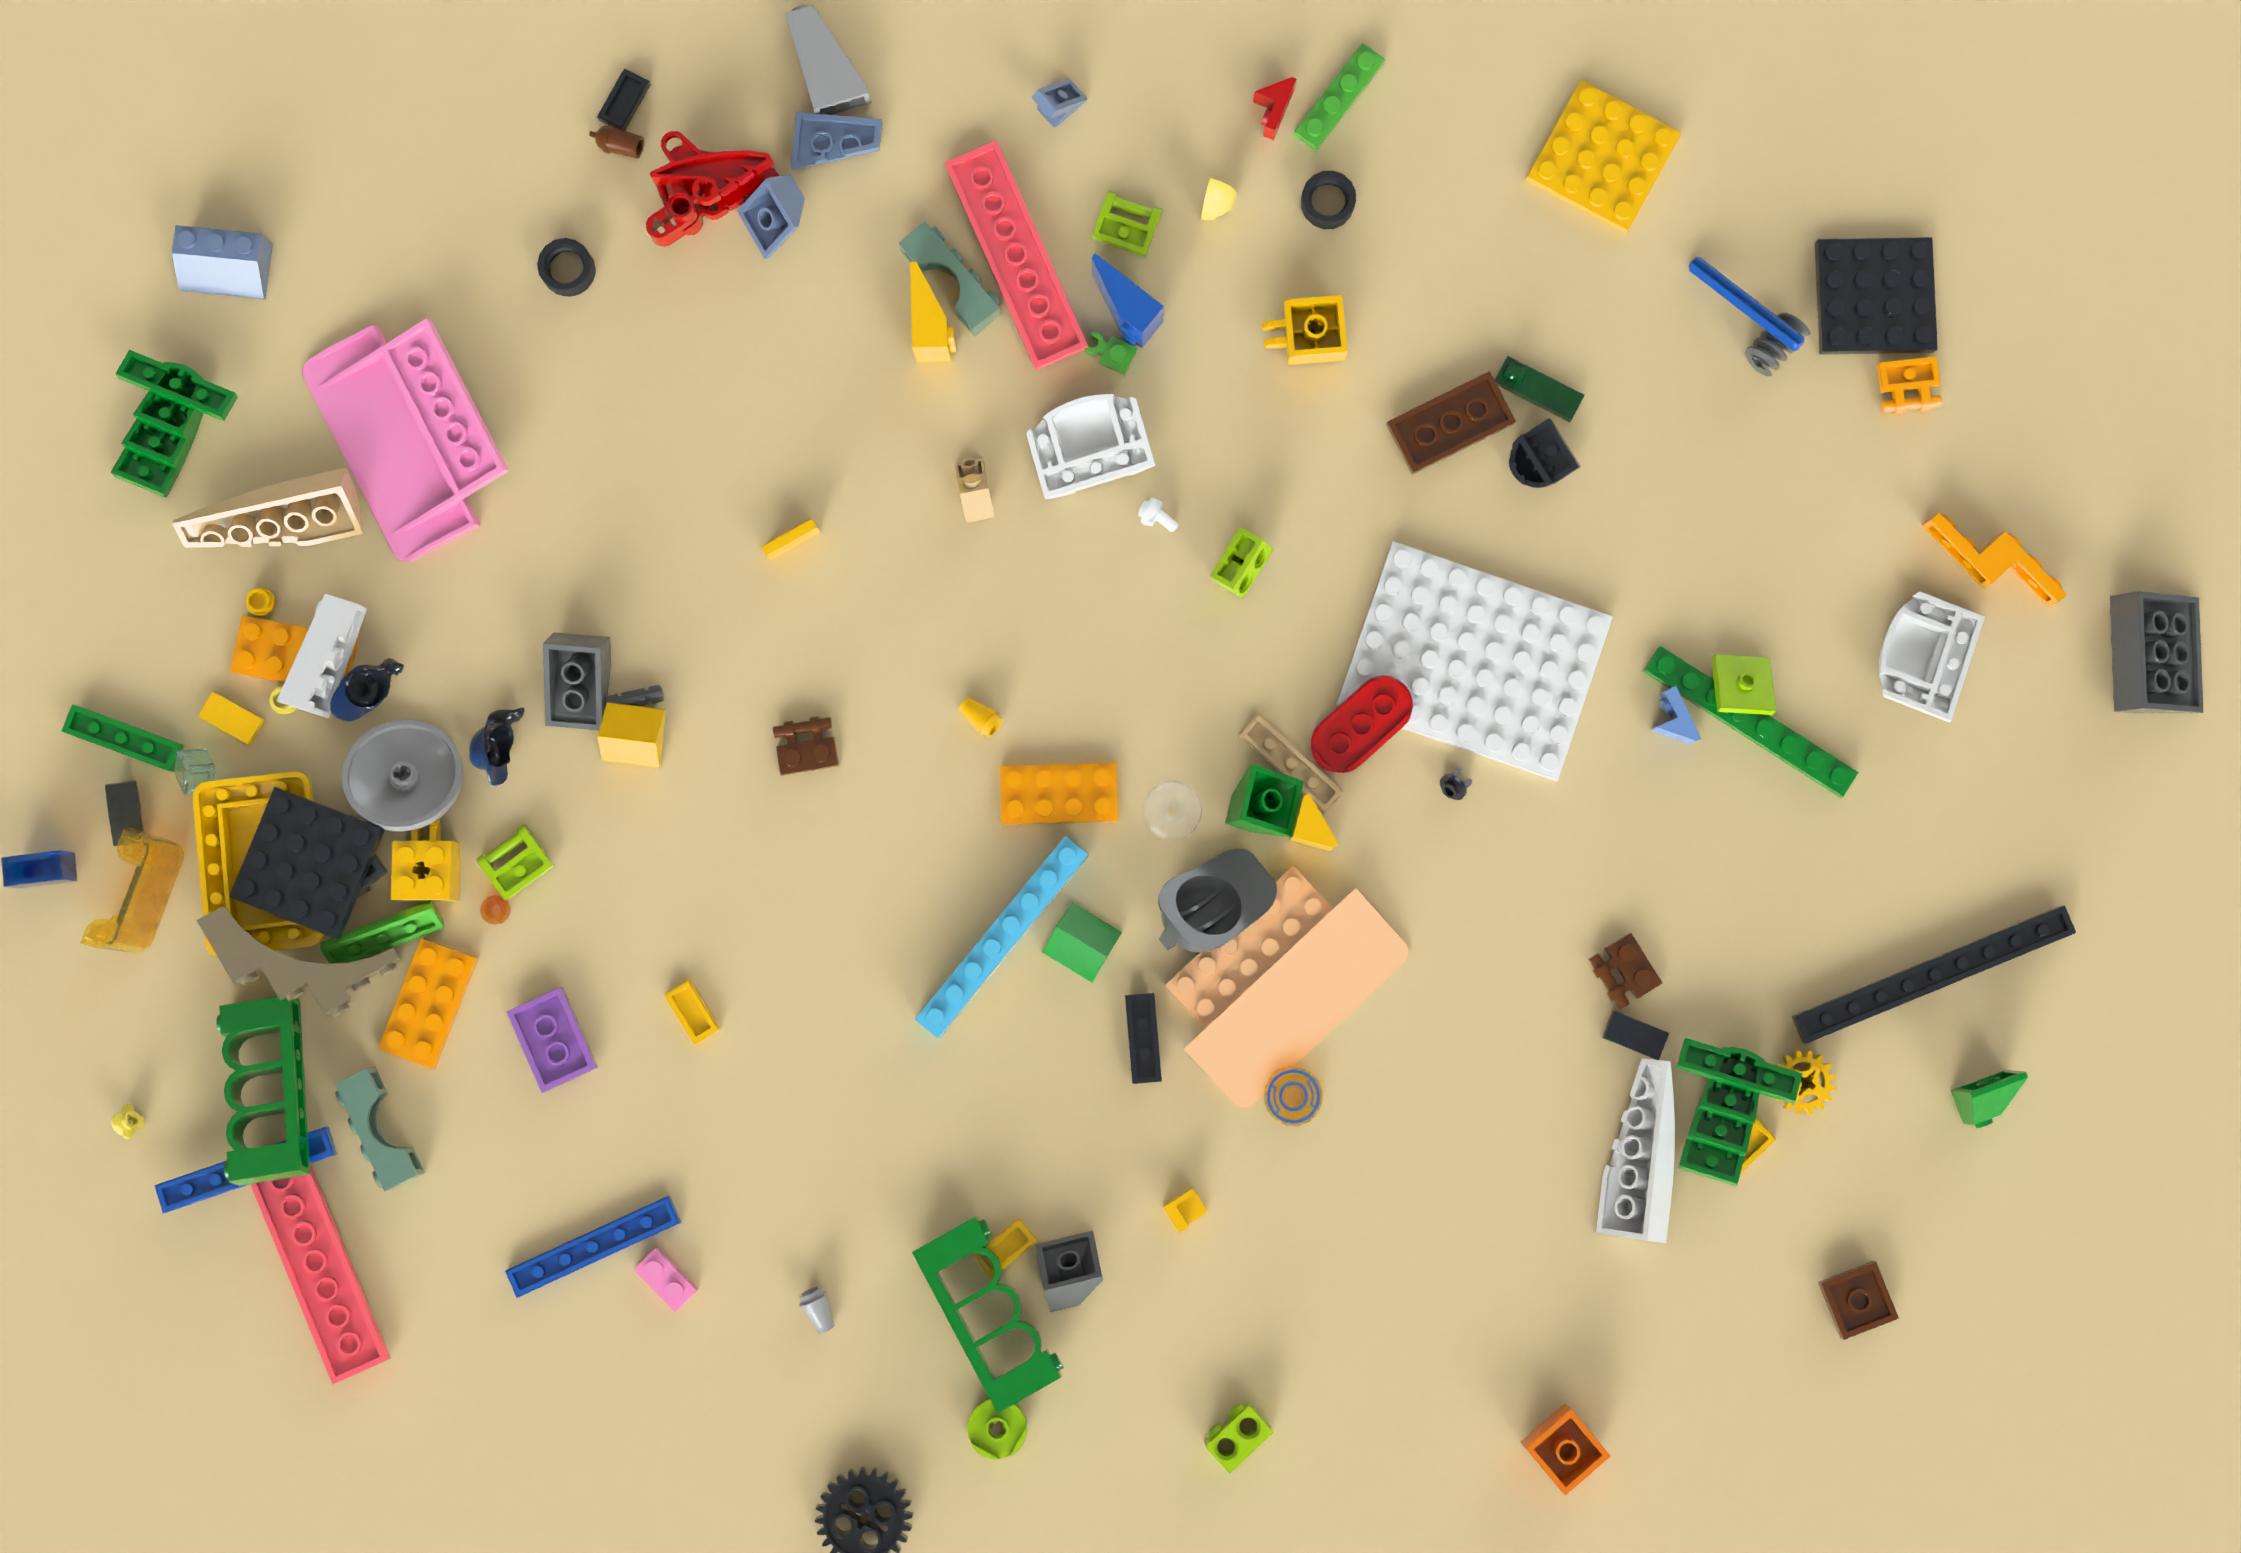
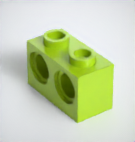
M1240 527L1210 574V577L1219 586L1243 599L1273 549L1263 539Z
M1249 1401L1244 1405L1241 1403L1235 1405L1228 1412L1227 1416L1229 1419L1221 1426L1218 1423L1215 1424L1205 1434L1207 1437L1204 1441L1205 1447L1229 1474L1274 1433L1272 1427ZM1247 1417L1256 1421L1255 1428L1249 1432H1245L1239 1427L1240 1422ZM1221 1439H1231L1234 1442L1233 1449L1229 1452L1220 1451L1217 1445Z

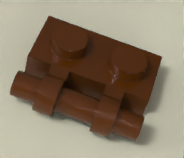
M819 716L810 717L809 721L794 723L793 720L786 721L784 725L773 727L775 738L786 736L787 739L786 745L776 746L781 776L839 766L835 738H823L822 730L833 728L831 717L821 719ZM812 732L813 740L797 743L796 734Z
M1632 933L1625 935L1604 948L1610 957L1606 962L1603 961L1599 953L1589 958L1594 967L1593 973L1597 978H1601L1608 989L1607 995L1610 1000H1615L1620 1009L1630 1004L1625 996L1627 991L1631 990L1634 997L1638 999L1662 984L1661 979ZM1615 967L1624 979V982L1619 985L1610 972Z

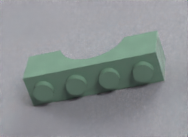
M924 222L899 242L901 252L910 262H917L921 272L939 270L951 275L960 286V295L954 307L955 313L975 337L1001 315L998 306L1001 303L991 290L986 293L980 286L982 280L973 269L968 271L961 264L964 260L954 247L949 250L943 243L945 237L936 226L930 228Z
M376 1067L363 1069L335 1083L338 1090L335 1092L339 1104L346 1108L350 1116L348 1124L353 1133L358 1134L362 1142L360 1149L364 1158L367 1161L370 1160L375 1170L372 1174L376 1184L380 1188L382 1187L384 1191H388L425 1174L413 1147L395 1146L385 1140L379 1132L376 1122L377 1110L381 1101L388 1093Z

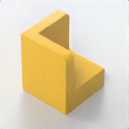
M1190 1187L1163 1205V1209L1178 1233L1188 1228L1190 1223L1207 1213L1205 1205L1193 1187Z

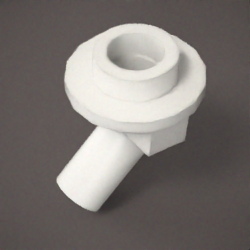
M1151 497L1149 501L1145 500L1139 510L1142 524L1153 526L1157 520L1170 532H1173L1178 527V523L1162 510L1163 502L1155 497Z

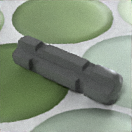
M660 685L648 687L649 690L641 688L621 693L622 696H618V694L609 695L606 697V704L617 703L645 706L649 704V701H652V704L662 702L664 700V693Z

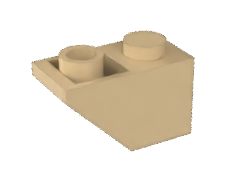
M983 457L977 459L968 458L962 462L955 463L966 523L995 517Z

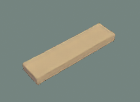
M1259 714L1238 735L1277 772L1304 781L1301 794L1305 796L1309 793L1317 808L1323 814L1344 793L1340 787Z

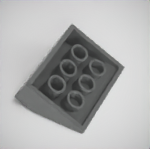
M2143 591L2110 596L2114 712L2204 713L2199 597Z

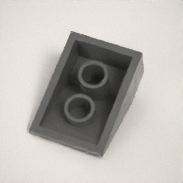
M553 632L543 643L545 726L599 730L606 708V697L608 696L611 669L610 637Z

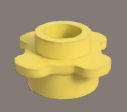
M124 1104L122 1111L112 1116L111 1123L112 1128L117 1134L123 1135L126 1139H131L135 1136V1131L145 1125V1119L134 1111L132 1104Z

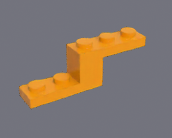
M1937 513L1922 525L1982 588L1995 582L2010 567L2047 607L2058 603L2067 595L2062 590L2061 583L2053 576H2048L2041 568L2040 561L2034 556L2028 555L2021 548L2020 541L2006 531L1995 536L1977 552L1973 541L1966 536H1962L1955 529L1954 522L1945 515L1942 516L1940 513Z

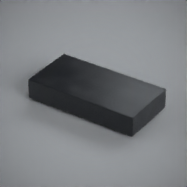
M624 68L599 112L598 120L607 125H615L617 128L625 131L651 85L650 81Z
M1612 1011L1602 1038L1659 1060L1669 1033L1617 1011Z

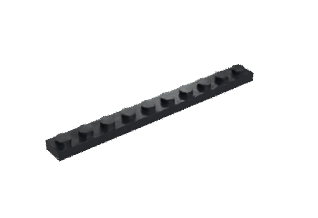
M2065 905L2059 906L1791 1017L1802 1043L1807 1044L2077 932Z

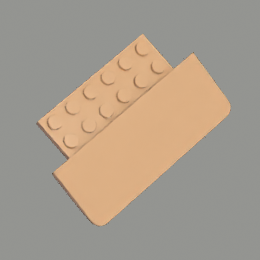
M1292 866L1275 882L1277 894L1269 911L1225 945L1211 951L1200 952L1165 984L1167 989L1205 1028L1184 1050L1235 1105L1239 1107L1253 1105L1268 1091L1270 1083L1278 1074L1295 1066L1406 961L1408 957L1406 943L1357 888H1354L1333 908L1307 879ZM1282 1075L1281 1077H1279V1078L1274 1082V1084H1275L1276 1082H1278L1284 1075Z

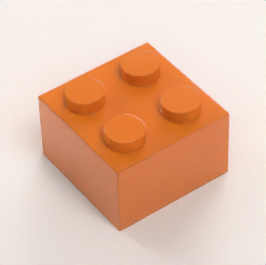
M1563 1404L1520 1442L1565 1496L1611 1457L1566 1404Z

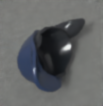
M387 658L378 666L360 665L352 669L340 680L339 686L331 698L330 710L333 716L343 721H354L376 708L388 696L391 686V675L397 676L401 673L404 665L394 659Z
M524 708L492 712L487 718L485 727L476 732L470 742V762L474 767L486 770L488 781L491 785L503 784L507 779V764L510 763L509 754L514 742L511 724L522 718L525 712Z

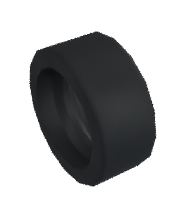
M1322 171L1313 175L1306 182L1301 196V209L1305 218L1313 226L1321 229H1335L1344 225L1351 217L1356 204V190L1352 182L1344 174L1336 171ZM1333 185L1343 191L1345 205L1338 214L1325 216L1314 209L1312 195L1319 186Z
M568 238L553 240L545 245L539 254L537 262L539 276L545 285L557 295L566 297L579 295L586 291L594 281L596 272L594 260L585 246L576 240ZM563 252H574L583 262V271L573 282L559 283L551 275V262Z

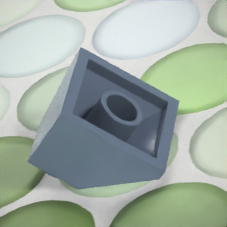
M791 174L766 178L737 210L764 259L770 258L798 228L805 198Z

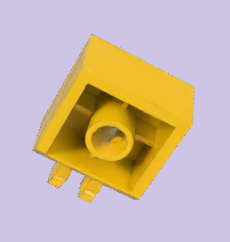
M1342 295L1286 300L1282 309L1283 319L1264 321L1262 323V330L1264 331L1284 330L1285 337L1268 338L1263 343L1264 348L1268 349L1286 348L1287 365L1345 361L1348 351ZM1314 326L1316 327V331L1321 332H1319V334H1313L1312 332H1310V328Z
M440 819L429 825V841H423V827L411 830V841H392L391 900L459 901L460 844L455 841H441ZM424 866L430 868L429 874L422 875Z

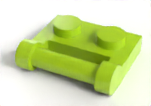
M1108 191L1092 234V240L1146 258L1163 209L1155 206L1152 209L1117 197V193ZM1116 208L1148 219L1149 222L1145 225L1113 214L1111 210Z
M525 824L517 828V833L487 855L483 853L476 858L479 866L506 901L555 866ZM521 843H526L528 848L498 870L494 868L493 864Z

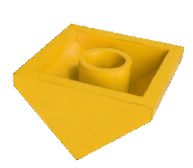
M607 703L597 736L602 760L661 767L666 709Z
M1308 793L1299 802L1290 841L1330 851L1339 844Z

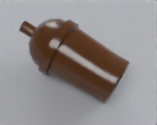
M605 125L600 127L597 132L590 131L589 136L595 138L597 146L604 153H614L639 159L643 152V136L624 131L615 125Z

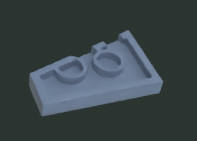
M796 112L791 170L794 171L880 151L882 120Z

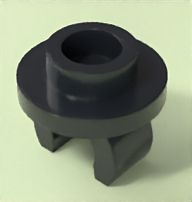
M1456 768L1450 774H1445L1440 779L1441 790L1450 799H1463L1467 793V788L1472 784L1470 778L1463 783L1457 777L1461 771L1460 768Z

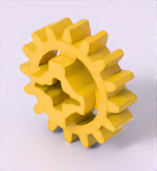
M1795 1050L1793 1051V1058L1789 1055H1783L1784 1064H1774L1803 1073L1802 1077H1806L1805 1082L1808 1084L1805 1088L1801 1087L1802 1083L1800 1082L1795 1103L1785 1102L1783 1106L1785 1110H1790L1794 1106V1113L1802 1114L1803 1109H1805L1807 1114H1814V1106L1818 1110L1825 1109L1822 1103L1823 1100L1832 1102L1833 1098L1828 1093L1829 1090H1837V1087L1831 1085L1830 1080H1834L1837 1076L1828 1073V1070L1832 1067L1831 1063H1821L1824 1056L1816 1055L1813 1058L1812 1051L1805 1050L1802 1057L1801 1052ZM1801 1062L1807 1063L1800 1070L1792 1068V1066H1794L1795 1064ZM1819 1074H1820V1076H1821V1082H1822L1821 1085H1820L1819 1079H1818V1075H1819ZM1805 1095H1812L1815 1097L1807 1102H1799L1800 1100H1803Z

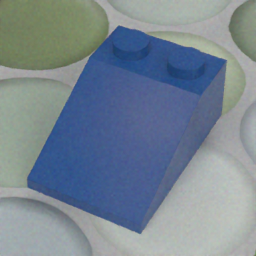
M1095 253L1092 256V275L1119 331L1122 332L1121 337L1130 345L1134 346L1137 344L1143 348L1163 323L1164 306Z

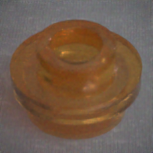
M498 895L487 897L480 908L482 918L487 923L494 925L505 922L511 912L509 902ZM499 905L501 912L495 916L492 913V907Z

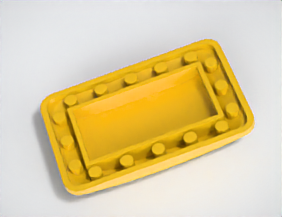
M292 771L200 783L193 792V808L203 916L225 906L236 922L248 934L273 951L312 947L320 943L324 934L229 897L274 787L314 801L312 785L308 776L302 772ZM205 936L206 949L211 955L218 957Z

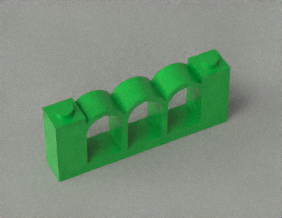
M277 996L220 1005V1015L217 1016L216 1024L221 1035L226 1037L222 1046V1055L225 1063L235 1070L225 1083L224 1096L228 1105L237 1111L231 1117L226 1129L227 1141L235 1150L227 1152V1161L224 1163V1173L228 1182L240 1186L309 1175L310 1159L300 1000L297 998L288 1001L287 998L280 1000ZM280 1032L282 1060L243 1066L240 1063L239 1050L246 1040L255 1036ZM282 1073L284 1101L249 1107L243 1105L241 1091L245 1083L258 1076ZM285 1113L286 1143L247 1148L244 1144L243 1133L248 1123L259 1117Z
M976 1216L916 1249L912 1254L998 1414L1062 1377L1060 1370L1064 1369L1056 1352L1050 1354L1048 1349L1041 1352L1042 1340L1037 1329L1026 1321H1018L1022 1311L1020 1296L1014 1288L998 1283L1002 1275L1000 1259L994 1251L984 1247L991 1243L988 1237L992 1235V1232L984 1219L979 1221ZM981 1253L987 1256L994 1266V1277L991 1283L969 1297L955 1303L939 1272L970 1254ZM991 1291H1003L1008 1294L1014 1303L1012 1319L1005 1325L975 1341L959 1309ZM1013 1328H1020L1029 1332L1035 1344L1032 1357L995 1378L979 1346Z

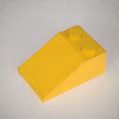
M910 262L912 349L916 361H951V352H956L954 327H949L947 318L917 262Z

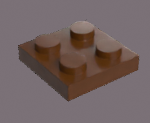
M1875 1261L1818 1282L1838 1334L1843 1340L1899 1319Z

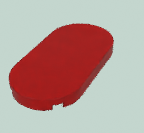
M1386 675L1376 676L1364 682L1314 729L1311 737V750L1315 761L1323 769L1334 773H1346L1357 769L1409 721L1413 701L1407 686L1399 679Z

